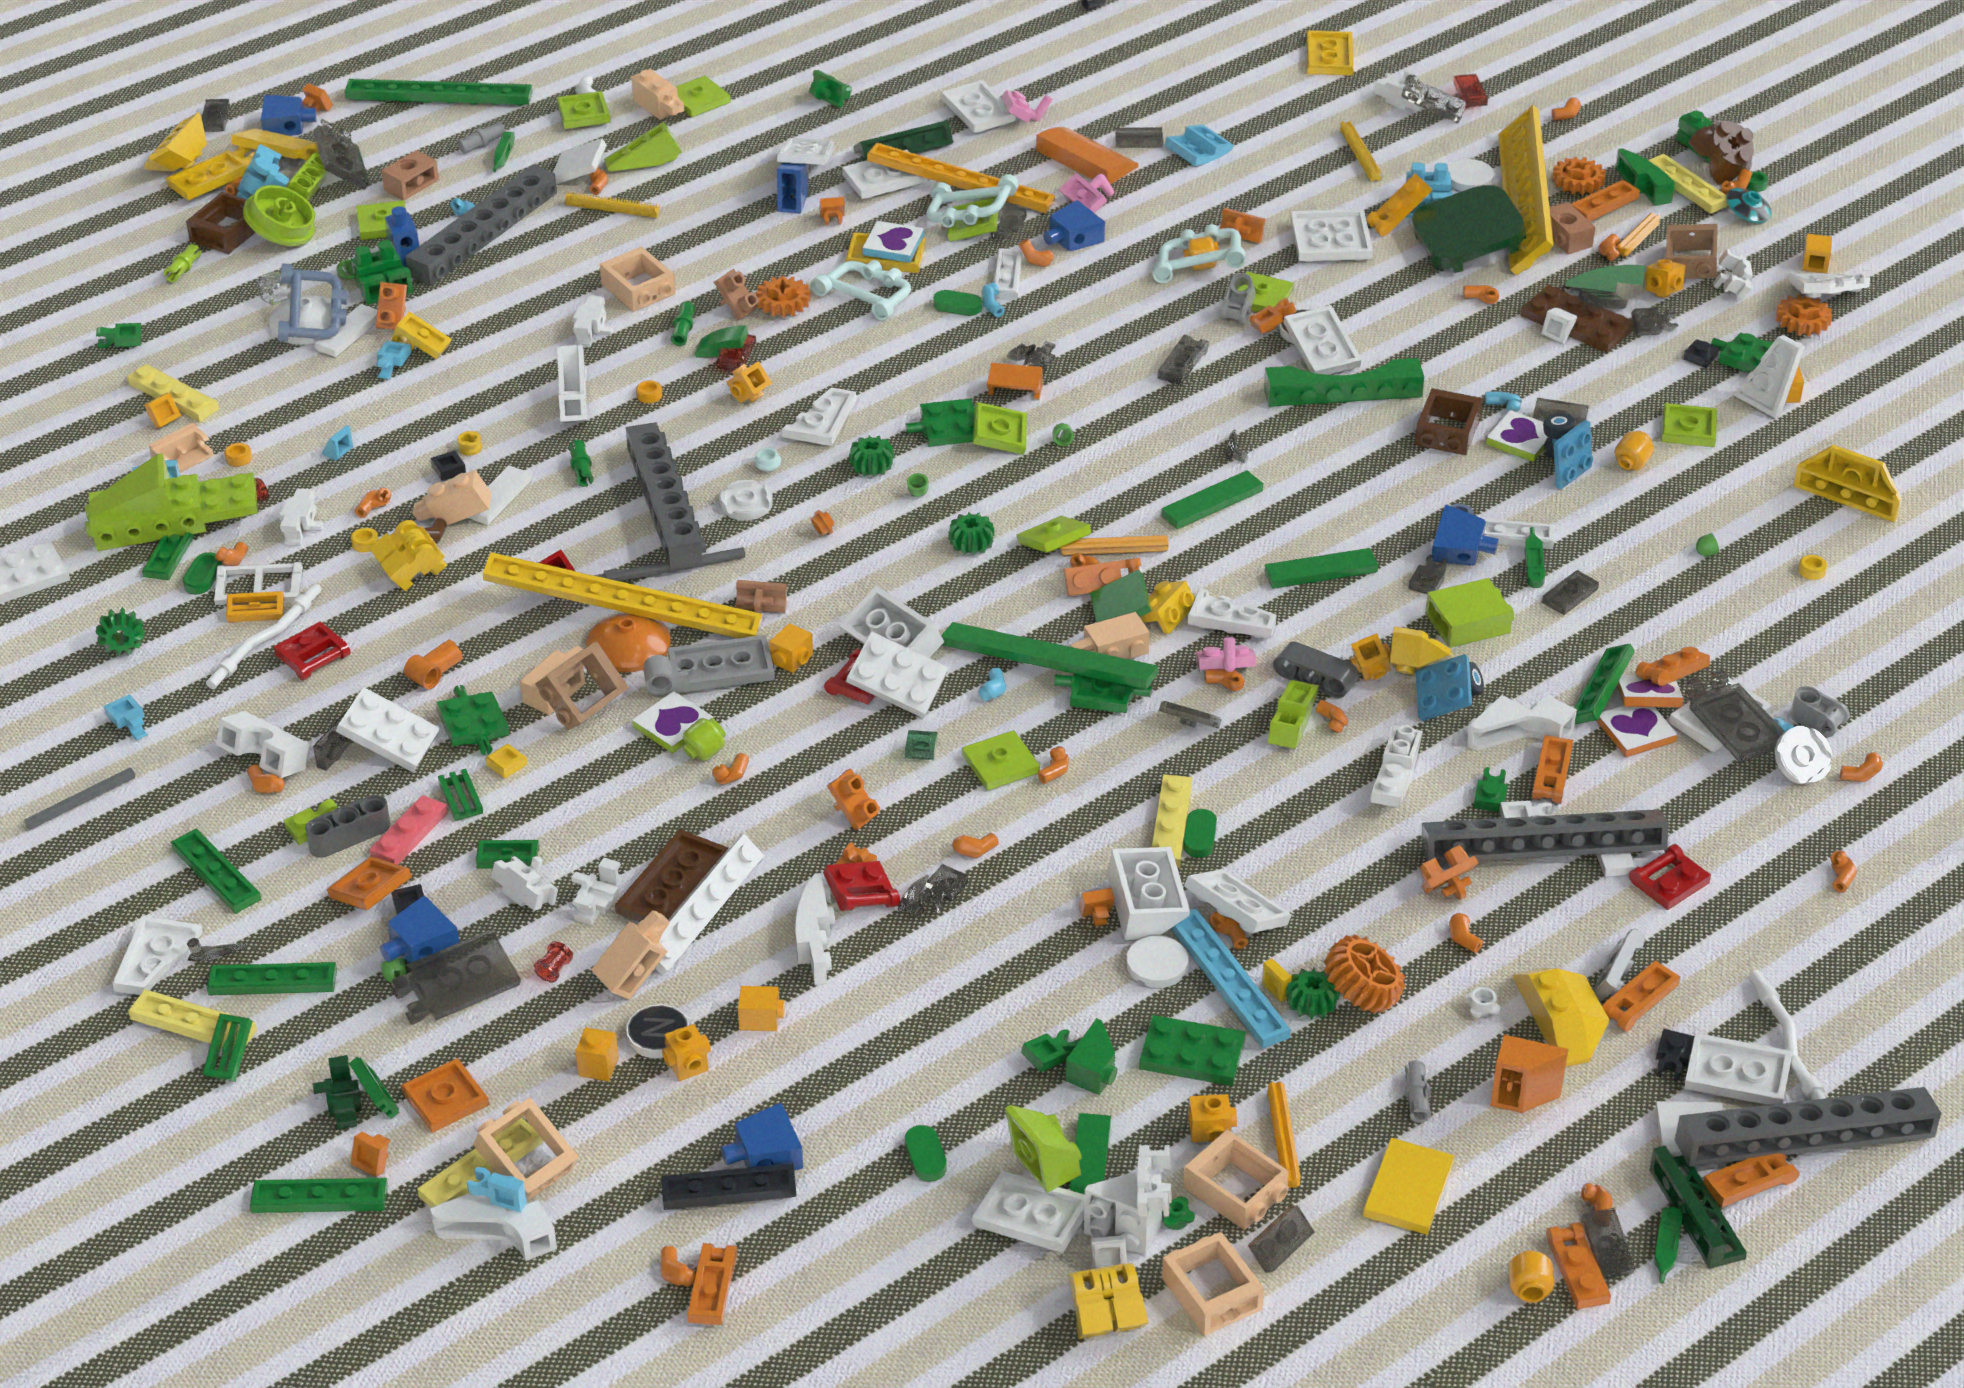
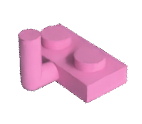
M1006 89L1002 95L1008 112L1027 123L1030 119L1040 121L1053 100L1045 95L1036 110L1029 108L1030 105L1026 102V97L1016 90L1012 93Z
M1076 173L1059 188L1062 195L1071 202L1078 200L1094 213L1107 202L1105 196L1097 190L1099 186L1107 197L1114 194L1113 188L1103 174H1098L1088 183Z
M1227 637L1224 638V650H1220L1218 647H1206L1203 651L1196 652V664L1200 670L1225 669L1227 672H1232L1235 668L1256 667V655L1253 649H1248V646L1244 645L1235 646V638Z

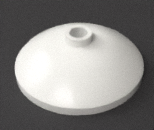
M320 295L301 296L299 327L329 328L331 324V299ZM290 299L280 304L269 318L270 330L276 338H278L279 321H289ZM288 337V342L286 343L307 345L314 344L318 339Z

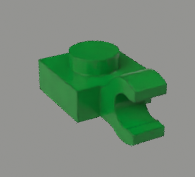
M116 323L115 328L98 327L96 329V337H105V339H98V347L108 348L114 342L115 347L141 346V323Z

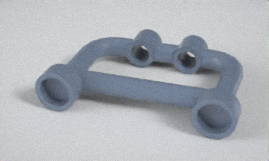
M282 263L281 284H291L289 321H279L278 341L288 342V337L329 339L334 337L339 332L341 324H346L347 309H341L342 305H347V290L342 289L339 278L329 272L292 269V264ZM301 280L322 281L332 285L331 324L329 328L299 327Z

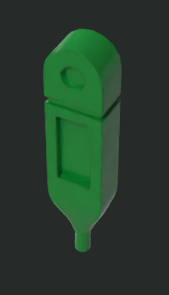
M503 132L494 152L493 172H496L499 167L505 166L511 149L514 146V132Z
M1530 527V535L1525 541L1527 582L1532 588H1540L1545 583L1543 543L1535 535L1534 527Z
M1674 1207L1663 1209L1660 1218L1654 1264L1660 1273L1659 1283L1661 1284L1665 1283L1667 1273L1675 1267L1682 1213Z

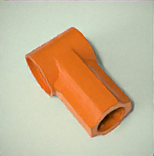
M448 639L423 657L420 655L411 656L404 666V675L422 687L432 689L439 683L443 672L463 659L462 651L459 650L455 642Z

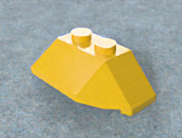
M199 112L178 123L172 132L148 156L144 164L146 170L174 172L179 168L187 169L195 163L194 160L203 154L201 151L207 145L202 118Z
M1831 445L1797 465L1794 487L1892 522L1897 520L1901 497L1884 462L1836 445Z
M1394 626L1390 663L1393 667H1396L1397 673L1414 675L1418 669L1453 658L1454 653L1450 648L1438 640L1428 638V634L1424 631Z
M1540 968L1513 974V980L1546 1043L1568 1049L1566 1067L1590 1062L1609 1024V1019L1586 976L1558 968Z

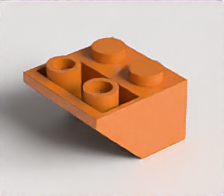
M1504 1035L1496 1062L1490 1106L1524 1113L1559 1098L1562 1093L1568 1049Z

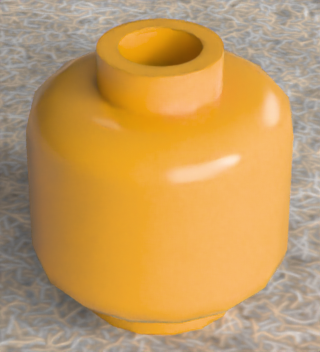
M1210 236L1191 239L1188 242V249H1183L1184 257L1218 251L1219 247L1218 242L1213 241ZM1217 261L1191 267L1195 271L1211 269L1216 266Z
M1642 431L1627 432L1615 447V458L1623 469L1640 470L1653 455L1654 446L1652 439Z
M1526 1250L1515 1255L1510 1260L1508 1267L1509 1285L1515 1296L1523 1301L1535 1303L1543 1300L1553 1291V1265L1545 1254Z

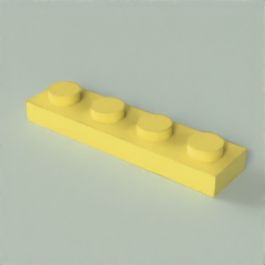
M1662 154L1649 160L1675 182L1674 189L1710 214L1728 206L1725 194L1667 155Z
M148 364L127 376L129 385L154 398L170 392L178 410L199 422L219 410L218 401Z
M1163 774L1152 848L1171 847L1177 868H1180L1193 777Z
M146 989L128 1011L131 1020L207 1043L212 1041L219 1014H227ZM254 1021L252 1022L247 1044L257 1031ZM228 1022L227 1028L225 1031L221 1047H223L224 1042L227 1039L231 1022Z
M523 1118L493 1137L513 1163L543 1143L539 1134ZM475 1148L417 1188L418 1196L430 1208H433L443 1202L468 1194V1180L480 1182L475 1177L476 1167L487 1169L491 1175L494 1171Z

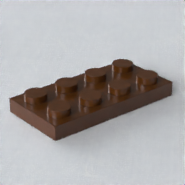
M1547 285L1521 308L1522 317L1543 326L1547 311L1559 308L1576 315V322L1568 336L1606 353L1634 330L1635 321L1550 285Z
M679 829L615 904L616 913L640 922L654 910L664 915L668 920L727 851L728 847Z

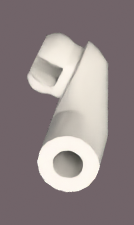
M583 76L576 86V94L596 92V90L591 88L593 80L590 76Z

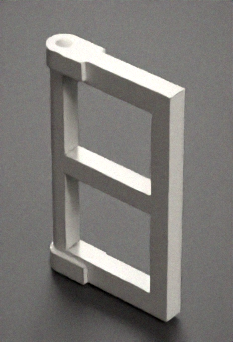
M302 563L245 566L220 565L217 567L215 605H227V595H225L227 575L255 574L253 593L262 592L264 573L292 572L290 592H283L285 596L283 602H293L300 595Z

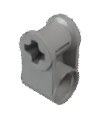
M1238 273L1232 277L1226 297L1221 305L1220 319L1226 320L1229 318L1237 320L1243 325H1246L1256 295L1255 286L1248 274ZM1248 285L1246 290L1238 291L1240 286Z
M1802 686L1795 692L1790 717L1796 723L1819 731L1824 737H1831L1837 732L1839 725L1848 721L1850 713L1842 702L1828 697L1813 687Z

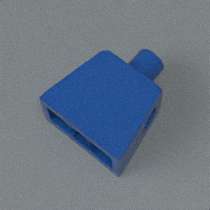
M264 95L261 114L262 130L287 136H296L303 133L304 123L317 122L316 108H303L301 97Z
M782 162L777 168V212L801 214L808 195V164ZM792 194H794L793 197H794L795 199H792V198H790L789 196L792 195Z
M1076 200L1051 214L1049 230L1043 233V238L1049 246L1059 243L1066 250L1075 251L1105 242V221L1080 201Z
M399 206L392 209V215L385 217L386 236L401 258L402 265L407 267L405 256L420 245L417 229L410 214L406 211L405 207Z
M1445 505L1432 546L1431 562L1473 566L1477 562L1480 551L1496 554L1499 539L1484 535L1486 527L1484 519Z
M426 896L418 899L388 922L390 941L379 947L383 958L387 962H391L402 955L413 967H419L461 950L457 927Z
M782 1103L738 1121L735 1124L736 1142L721 1146L722 1157L726 1165L744 1161L747 1168L793 1163L794 1171L803 1169L802 1145Z

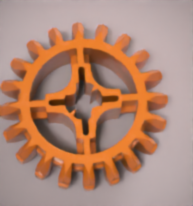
M1356 934L1352 937L1346 935L1343 939L1333 944L1324 960L1326 965L1324 971L1329 975L1328 981L1335 985L1334 990L1339 991L1343 995V999L1347 998L1351 1001L1353 1007L1358 1005L1364 1012L1368 1009L1374 1014L1378 1011L1385 1012L1399 1001L1406 987L1403 982L1405 976L1400 972L1401 966L1395 964V957L1389 956L1386 953V949H1381L1377 942L1371 943L1367 937L1361 939Z

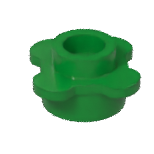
M1179 1196L1176 1199H1172V1203H1169V1216H1164L1162 1211V1221L1167 1228L1180 1230L1195 1220V1213L1190 1211L1187 1198Z

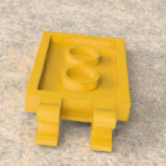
M257 128L233 134L231 138V144L256 150L259 144L281 154V156L293 159L301 158L306 161L314 153H323L321 146L330 145L328 140L313 142Z
M240 146L233 152L227 150L166 177L168 187L189 201L242 177L255 152L250 153L244 158V154L251 151L250 148Z

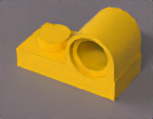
M410 311L396 325L392 336L393 342L410 344L411 352L417 346L435 359L440 357L452 340Z

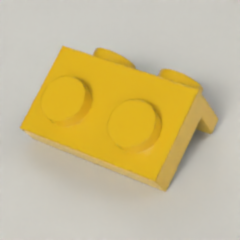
M1186 580L1177 582L1163 581L1154 587V591L1148 596L1152 611L1141 616L1140 619L1143 623L1158 621L1165 634L1171 633L1190 612L1195 601Z

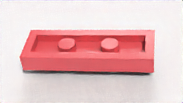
M422 795L369 849L370 856L399 865L448 814L447 805Z

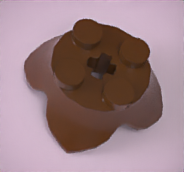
M1716 120L1711 126L1698 130L1688 142L1696 153L1710 158L1709 170L1716 185H1721L1726 180L1728 182L1733 181L1737 178L1741 169L1750 170L1752 167V156L1754 153L1753 133L1750 129L1743 128L1735 122Z

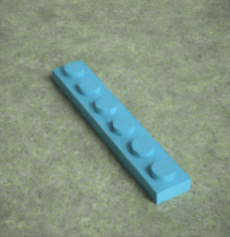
M1196 908L1190 910L1187 918L1170 928L1262 1049L1290 1038L1291 1029Z

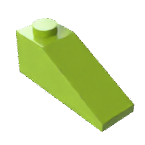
M663 121L606 157L604 161L609 172L658 166L674 161L682 153L678 141Z

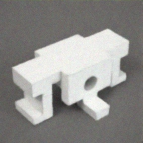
M1408 69L1404 71L1402 79L1386 73L1384 80L1378 79L1375 81L1374 94L1386 98V103L1402 110L1410 108L1417 111L1420 109L1422 102L1427 104L1429 100V90L1421 87L1411 94L1415 84L1411 83L1412 71Z
M1726 249L1719 258V265L1732 270V272L1725 270L1723 274L1720 273L1713 282V287L1718 289L1724 283L1725 292H1734L1737 294V297L1744 299L1752 289L1750 279L1753 277L1751 263L1746 260L1745 256L1741 254L1737 256L1730 253V249Z
M590 295L585 304L579 305L573 316V331L577 338L575 345L591 347L593 343L591 328L597 334H612L613 327L604 326L607 314L605 312L603 296Z
M297 489L292 499L287 498L280 513L281 532H284L285 535L284 545H301L303 536L300 524H302L303 530L323 529V521H314L317 507L313 501V489Z
M516 856L511 858V862L504 863L502 860L494 862L491 878L502 885V892L521 907L527 905L534 911L541 909L542 904L547 902L550 905H555L558 888L551 883L534 888V884L541 881L540 872L543 863L541 858L538 856L533 857L529 867Z
M603 858L598 865L600 881H597L594 874L589 876L579 872L573 874L572 882L581 884V888L573 901V905L577 906V911L574 914L575 921L592 926L599 914H607L619 897V886L622 883V875L618 874V869L621 866L620 862Z
M1139 1145L1137 1173L1138 1217H1148L1149 1211H1163L1164 1216H1169V1203H1172L1171 1183H1162L1161 1174H1152V1169H1170V1145H1165L1164 1150L1150 1151L1149 1145Z

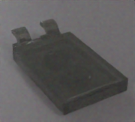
M321 119V126L318 125L313 133L324 170L365 190L370 182L359 147L351 140V133L341 129L340 136L332 132V124Z
M1723 669L1711 672V676L1715 681L1708 684L1710 688L1708 691H1705L1704 684L1700 678L1696 677L1687 680V684L1691 687L1690 690L1685 691V696L1690 700L1689 709L1739 763L1775 750L1777 740L1785 731L1739 683L1731 685Z
M491 929L408 964V974L394 978L392 980L394 986L391 987V990L396 999L405 997L412 990L416 994L418 1001L408 1004V1012L405 1013L412 1025L420 1022L429 1014L433 1015L435 1021L519 986L521 978L494 931Z

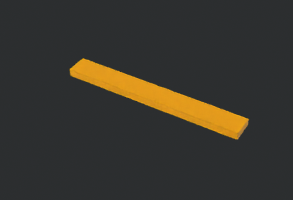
M876 143L867 154V161L965 190L997 187L1000 181L996 177L880 143ZM1019 185L1015 194L1008 196L1006 202L1047 213L1054 204L1055 195Z

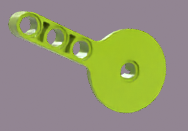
M319 152L312 154L291 179L287 188L276 185L260 187L244 204L243 216L247 224L263 238L280 245L300 246L309 242L315 232V211L309 200L326 179L332 165L330 157Z

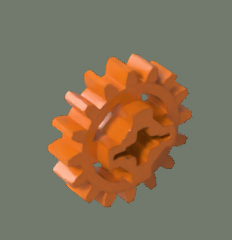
M1577 157L1572 159L1565 158L1564 162L1558 161L1557 165H1554L1552 182H1556V187H1562L1563 192L1571 191L1573 195L1576 192H1579L1581 195L1587 192L1593 194L1594 190L1599 191L1601 186H1604L1605 170L1602 169L1601 164L1595 165V160L1587 161L1586 157L1582 160H1578Z
M781 276L777 280L775 277H772L771 282L764 280L763 286L758 285L757 287L758 308H763V313L772 312V316L779 314L782 317L789 313L795 316V311L803 312V307H809L810 290L808 284H803V280L795 281L794 277L787 279L785 276Z
M1797 294V298L1788 296L1787 300L1781 299L1780 304L1777 305L1776 322H1780L1781 328L1788 327L1787 332L1789 333L1795 331L1797 335L1806 333L1808 336H1811V332L1819 335L1821 330L1827 331L1828 326L1831 325L1832 308H1827V302L1820 303V298L1814 300L1812 297L1804 296L1802 298L1800 294Z

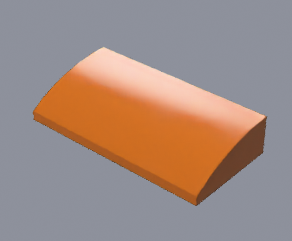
M1067 127L1050 128L1036 135V151L1092 180L1098 174H1103L1111 185L1138 168L1139 163Z

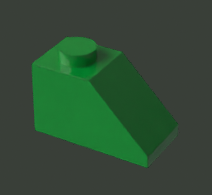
M1096 1018L1066 1059V1082L1100 1095L1107 1085L1113 1084L1118 1068L1115 1067V1051L1102 1020Z

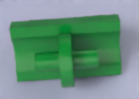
M820 70L813 71L814 80L810 85L809 92L814 98L822 99L837 108L843 106L844 100L850 99L851 86L838 81Z

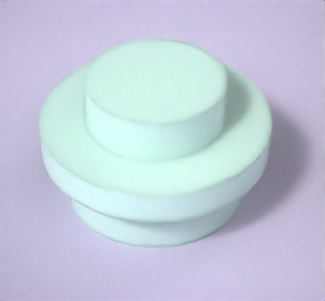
M762 448L757 452L754 464L760 470L766 472L773 471L780 466L781 457L773 448Z

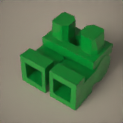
M388 239L379 241L377 252L371 253L368 246L355 248V257L351 258L356 285L360 288L367 305L378 302L380 282L407 285L406 294L413 293L410 270L402 265L401 258Z

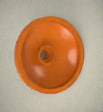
M624 612L608 616L598 622L589 631L586 638V647L597 641L618 672L643 670V664L649 657L655 655L666 656L671 645L669 630L660 620Z

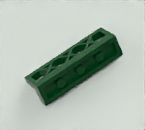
M948 120L860 141L853 146L854 153H861L863 161H867V154L876 143L903 151L908 150L910 153L915 154L951 145L954 141Z
M1666 1145L1653 1148L1649 1170L1671 1207L1681 1211L1682 1225L1708 1268L1712 1269L1745 1260L1747 1256L1745 1248L1695 1167H1689L1683 1155L1672 1157ZM1680 1167H1682V1168L1684 1169V1171L1686 1172V1174H1687V1177H1686V1178H1685V1176L1683 1175V1173L1681 1172ZM1696 1194H1697V1195H1700V1197H1701V1199H1702V1202H1701V1203H1700L1699 1199L1697 1198ZM1711 1219L1716 1221L1717 1227H1715ZM1726 1244L1730 1245L1733 1251L1724 1253Z

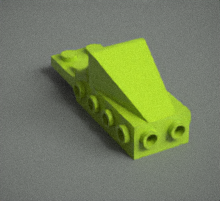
M163 453L157 454L106 490L89 493V504L85 505L88 521H85L88 537H93L97 551L158 541L168 535L169 539L173 534L184 536L188 532L192 534L206 532V523L258 514L254 473H241L199 482L197 474L170 478Z

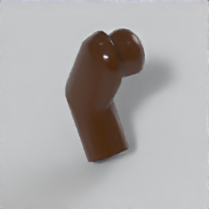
M438 518L434 521L432 527L424 529H426L434 542L438 544L444 534L447 523L444 519Z

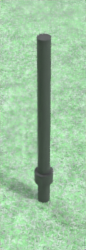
M744 547L703 554V564L670 570L667 561L619 571L615 569L605 570L603 574L593 576L621 582L745 558Z

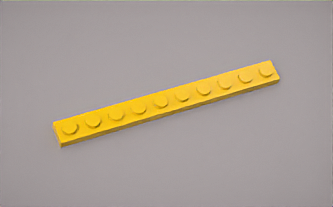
M490 552L483 571L484 581L734 638L757 636L762 621L761 613Z

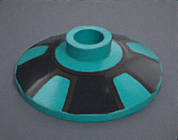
M1733 188L1726 196L1730 209L1746 221L1765 223L1771 217L1772 211L1769 204L1755 191L1745 188Z

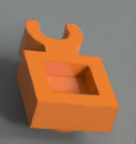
M1284 298L1276 306L1271 307L1269 305L1250 316L1249 321L1252 327L1264 334L1274 330L1277 325L1284 322L1283 317L1294 314L1296 308L1293 302L1289 303L1288 299Z

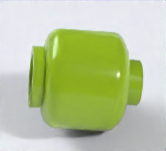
M700 718L683 733L682 737L685 745L682 748L692 760L697 757L702 761H708L725 746L724 737L726 733L714 719Z

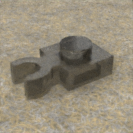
M1004 204L998 212L997 230L991 232V239H995L998 234H1002L1003 242L1008 241L1010 230L1017 232L1026 219V209Z
M1635 308L1631 312L1635 335H1659L1663 330L1668 332L1675 330L1678 327V323H1670L1668 318H1672L1676 312L1674 310H1667L1663 314H1659L1658 308Z
M1044 342L1041 348L1037 347L1031 355L1026 357L1024 365L1042 367L1044 374L1047 371V364L1052 363L1055 359V355L1051 354L1056 344Z
M1433 555L1427 556L1425 566L1418 565L1409 581V589L1424 594L1439 590L1444 581L1447 559H1443L1441 563L1436 564L1433 563Z
M942 864L926 881V889L919 895V906L923 907L926 902L933 901V912H939L942 909V901L944 899L952 902L966 887L968 875Z

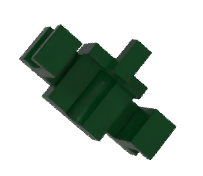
M348 1055L328 1058L331 1078L324 1079L323 1082L313 1083L314 1094L326 1093L329 1116H336L338 1130L357 1127L356 1112L362 1111L358 1079L352 1080Z

